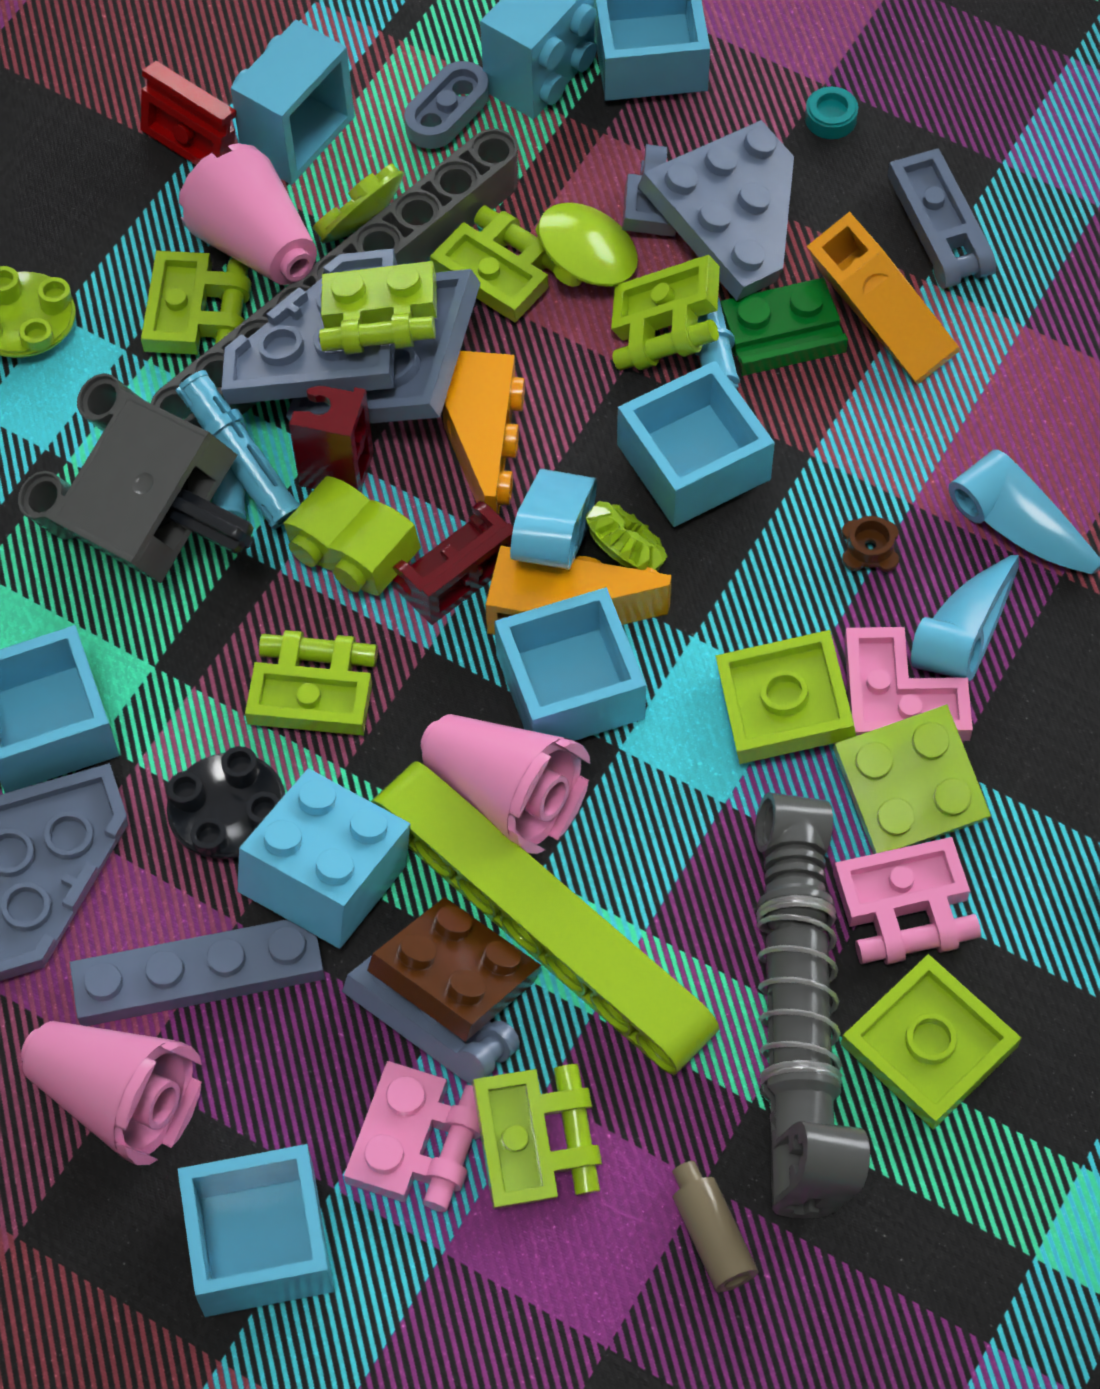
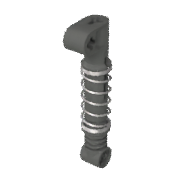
M768 792L762 798L757 811L755 842L758 851L764 853V869L766 871L764 876L766 884L765 894L759 898L757 904L756 920L758 923L756 926L762 932L768 933L766 948L761 950L757 957L763 963H766L767 980L762 981L758 986L761 992L767 994V1012H764L758 1020L768 1026V1044L762 1046L759 1052L769 1058V1067L762 1071L759 1078L761 1079V1094L770 1103L772 1210L778 1215L789 1218H819L836 1212L861 1191L867 1179L870 1165V1146L866 1131L858 1127L834 1125V1100L841 1094L842 1074L840 1069L842 1064L839 1058L832 1053V1046L838 1041L841 1032L838 1026L831 1021V1014L837 1009L840 1001L837 994L830 989V982L836 978L838 967L835 961L829 958V951L835 947L837 941L834 930L830 928L837 917L835 915V902L832 896L826 892V873L824 871L826 867L824 856L828 850L833 830V813L830 803L826 800ZM824 930H827V931L829 932L830 937H831V941H830L829 946H828V937H827L826 933L823 932ZM829 964H830V966H831V968H832V972H831L830 977H829ZM830 995H831V997H832V999H833V1004H832L831 1009H830ZM831 1027H832V1029H833V1031H834V1036H833V1039H832V1040H831ZM832 1059L836 1065L835 1067L832 1066Z

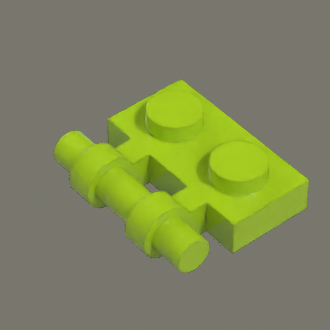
M484 205L478 210L474 218V223L483 228V230L479 232L463 222L430 255V261H433L435 273L471 269L481 282L476 298L516 323L549 288L548 274L542 270L547 268L553 272L555 263L545 252L539 237L520 227L519 219L506 211L497 213ZM510 245L520 251L521 254L518 256L506 249L505 246Z
M156 250L141 335L144 352L198 355L201 337H213L216 340V344L245 321L241 314L243 304L250 297L252 282L247 277L249 267L232 258L228 261L226 272L212 271L210 253ZM207 297H218L222 300L220 312L205 311Z
M709 254L615 285L611 329L622 341L629 339L628 346L615 349L612 354L615 367L619 371L632 367L644 370L656 366L660 358L676 353L682 357L700 352L702 345L718 340L719 331L713 320L698 323L699 316L718 310L720 266ZM672 325L671 332L655 337V330Z
M433 261L322 274L321 317L325 327L319 330L322 351L344 349L345 354L348 355L363 353L364 347L394 343L396 349L414 347V341L435 339L436 328L434 318H437V284Z
M285 630L283 635L261 634L259 656L279 658L278 664L254 662L245 710L247 725L364 736L372 689L371 673L355 672L352 669L354 665L376 667L378 656L377 644L358 643L355 636L337 635L335 640L305 638L303 631ZM302 661L331 663L330 669L303 667L300 665Z
M578 1064L555 1067L554 1074L557 1092L545 1094L540 1093L537 1069L473 1079V1093L493 1209L556 1199L558 1193L554 1173L571 1171L575 1195H585L600 1191L596 1166L602 1165L599 1145H592L586 1109L592 1108L589 1088H582ZM546 1115H562L567 1149L550 1152L545 1122Z

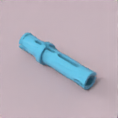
M206 370L192 374L179 384V387L175 390L176 393L181 397L186 406L189 407L202 429L210 432L237 454L230 469L251 499L257 504L270 527L276 529L284 525V522L300 504L297 503L292 494L287 490L262 451L249 436L248 431L242 424L244 417L238 409H231L216 389Z

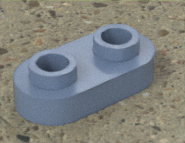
M468 61L453 62L445 66L407 105L404 113L406 134L412 143L427 149L440 148L450 143L486 105L489 99L488 76L483 71V68ZM460 94H468L467 96H458Z

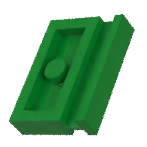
M824 277L753 293L738 301L735 298L720 301L726 329L730 330L735 338L732 351L734 357L737 356L741 376L846 353L848 338L846 333L843 334L840 327V317Z

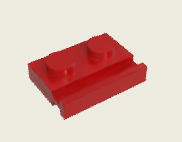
M158 61L142 69V77L147 79V85L141 89V131L195 165L211 153L218 158L232 151L228 146L234 144L235 129L230 126L231 120L236 117L235 109Z

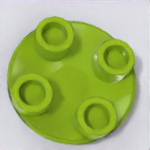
M390 163L378 174L374 175V173H371L355 185L348 193L352 198L340 209L335 207L312 227L321 238L322 244L352 235L387 207L401 184L404 172L399 171L393 163Z
M578 203L556 204L543 213L536 226V234L545 252L555 263L553 266L555 277L568 286L576 287L584 282L596 286L615 287V285L629 281L637 268V251L628 233L622 230V227L610 216L593 207Z
M1 266L0 356L12 358L30 357L44 353L58 345L69 334L76 316L75 303L69 284L59 277H50L36 272H17L9 266Z

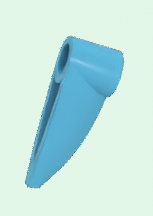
M992 450L949 484V493L954 504L972 522L981 524L985 521L1019 547L1049 562L1088 574H1095L1100 570V557L1047 495L1004 452Z
M1010 555L978 573L957 589L933 618H922L912 645L911 665L913 668L954 678H968V681L974 678L1017 574L1019 555Z

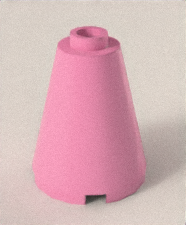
M240 143L229 145L228 147L232 151L218 158L213 153L204 157L188 174L179 193V204L183 207V217H181L183 225L195 237L278 284L288 285L304 279L313 268L317 249L271 160L255 146Z
M454 714L445 715L439 720L432 722L423 733L420 744L423 764L482 813L506 838L519 845L527 853L538 854L545 849L538 846V844L548 836L558 840L566 832L577 815L587 792L589 782L588 779L580 776L581 760L590 764V756L582 744L564 737Z
M49 1021L28 1035L21 1051L25 1076L120 1157L135 1165H150L158 1159L150 1156V1154L161 1144L170 1148L174 1146L191 1120L200 1096L202 1082L192 1077V1061L202 1065L200 1055L192 1046L180 1041Z

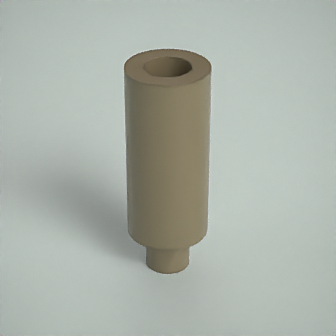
M688 1161L673 1169L672 1173L680 1189L672 1198L715 1291L726 1292L747 1283L759 1271L715 1178H703L695 1161Z

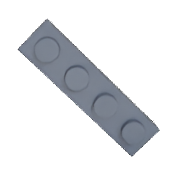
M281 920L70 962L77 1019L80 1025L83 1026L325 980L318 937L289 920Z

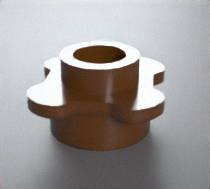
M865 516L858 520L848 521L842 528V536L847 540V550L842 555L844 566L852 571H859L863 567H878L883 572L894 570L899 563V556L894 552V542L899 534L897 526L877 516ZM865 544H874L876 547L874 549H868L866 548Z

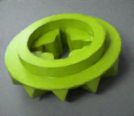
M598 501L586 513L585 518L590 527L591 536L610 557L627 568L636 567L640 570H645L649 567L656 571L660 569L667 558L661 540L652 534L649 526L641 523L634 514L625 512L620 505H611L609 502Z

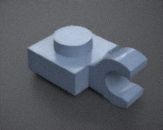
M646 144L640 175L628 174L624 193L622 230L675 237L676 230L638 187L643 172L666 162L667 147Z

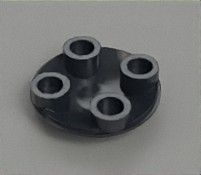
M241 746L230 748L225 753L212 755L196 762L186 771L179 772L170 779L167 786L169 796L167 818L169 826L176 839L191 852L215 859L238 857L240 846L285 795L284 786L274 769L261 759L256 758L255 753L251 749Z

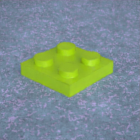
M830 630L715 655L739 764L838 743L856 736Z
M947 704L835 743L833 746L835 756L873 854L921 844L986 821L991 817Z
M928 954L843 1034L841 1045L934 1130L1018 1048L1021 1037Z

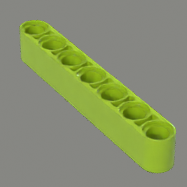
M418 761L411 763L371 801L411 823L408 843L410 850L664 1071L676 1075L720 1030L717 1020L702 1002L524 849L506 838L482 813L424 764Z

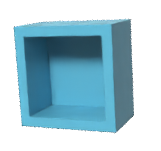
M500 0L480 21L483 71L488 76L489 95L533 120L548 104H555L563 94L567 83L579 71L584 72L587 70L595 58L597 46L595 44L594 22L597 10L594 8V0Z
M594 0V8L597 10L594 34L605 101L708 91L710 44L702 0Z
M296 19L281 35H276L271 39L265 52L249 69H244L237 75L230 88L233 107L236 110L235 119L240 144L253 145L271 160L280 179L291 185L355 117L347 47Z
M716 360L618 407L617 445L673 527L771 480L775 442Z
M607 587L494 621L496 656L525 730L564 737L575 741L645 719L647 685Z
M76 625L0 649V782L5 793L120 756Z
M307 768L240 846L237 892L340 949L406 867L411 823Z
M308 1144L178 1168L194 1291L204 1317L334 1292L315 1172Z

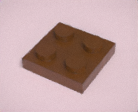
M444 897L376 950L371 957L367 971L466 1042L535 982L541 965Z

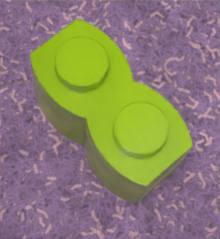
M326 476L284 522L290 541L288 546L292 554L308 567L318 565L332 570L335 578L345 588L353 592L363 590L369 594L379 596L398 575L392 567L400 560L408 563L421 548L415 524L408 518L381 502L369 500L356 488L330 476Z

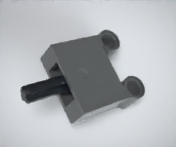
M103 373L93 376L87 380L78 394L77 408L79 413L103 431L72 485L53 472L41 471L30 476L22 485L18 494L20 511L57 538L65 540L77 538L159 583L163 581L191 532L232 553H239L244 547L249 548L253 542L251 535L254 528L249 521L210 502L236 459L237 454L210 432L143 400L110 374Z

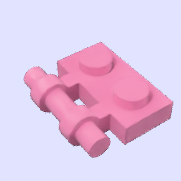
M952 837L835 862L833 875L849 927L873 922L877 932V936L855 941L856 953L860 964L883 960L886 965L905 961L906 954L936 948L939 953L952 951L959 948V942L981 937L980 924L975 914L954 918L950 908L951 904L967 901L970 893ZM927 911L930 924L900 930L897 916Z
M387 1061L344 1173L345 1184L406 1203L413 1181L417 1180L429 1184L423 1204L432 1210L446 1212L453 1192L461 1191L468 1171L463 1167L472 1139H479L481 1136L473 1086L465 1085L458 1105H446L442 1102L448 1089L447 1079ZM433 1128L448 1132L439 1157L430 1158L423 1155Z

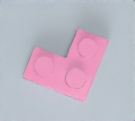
M905 627L846 628L844 642L848 701L856 736L947 704L961 740L970 741L973 728L968 678H909Z

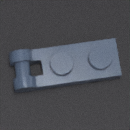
M939 148L889 162L887 176L933 264L935 278L939 286L945 289L959 285L961 278L974 275L979 279L995 274L996 261L993 251ZM963 246L967 254L955 257L951 249Z
M372 956L347 975L342 989L344 994L470 1084H472L473 1079L488 1077L495 1069V1062L501 1063L506 1061L519 1048L520 1041L516 1031L504 1021L492 1023L489 1021L465 1043L464 1040L369 973L367 969Z

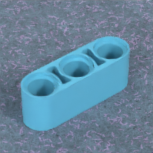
M540 469L516 515L511 539V560L569 570L589 528L585 515L595 505L597 478Z

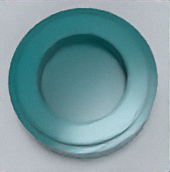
M831 86L820 88L809 96L806 103L805 123L812 133L825 139H839L847 136L854 130L857 123L858 102L849 91Z

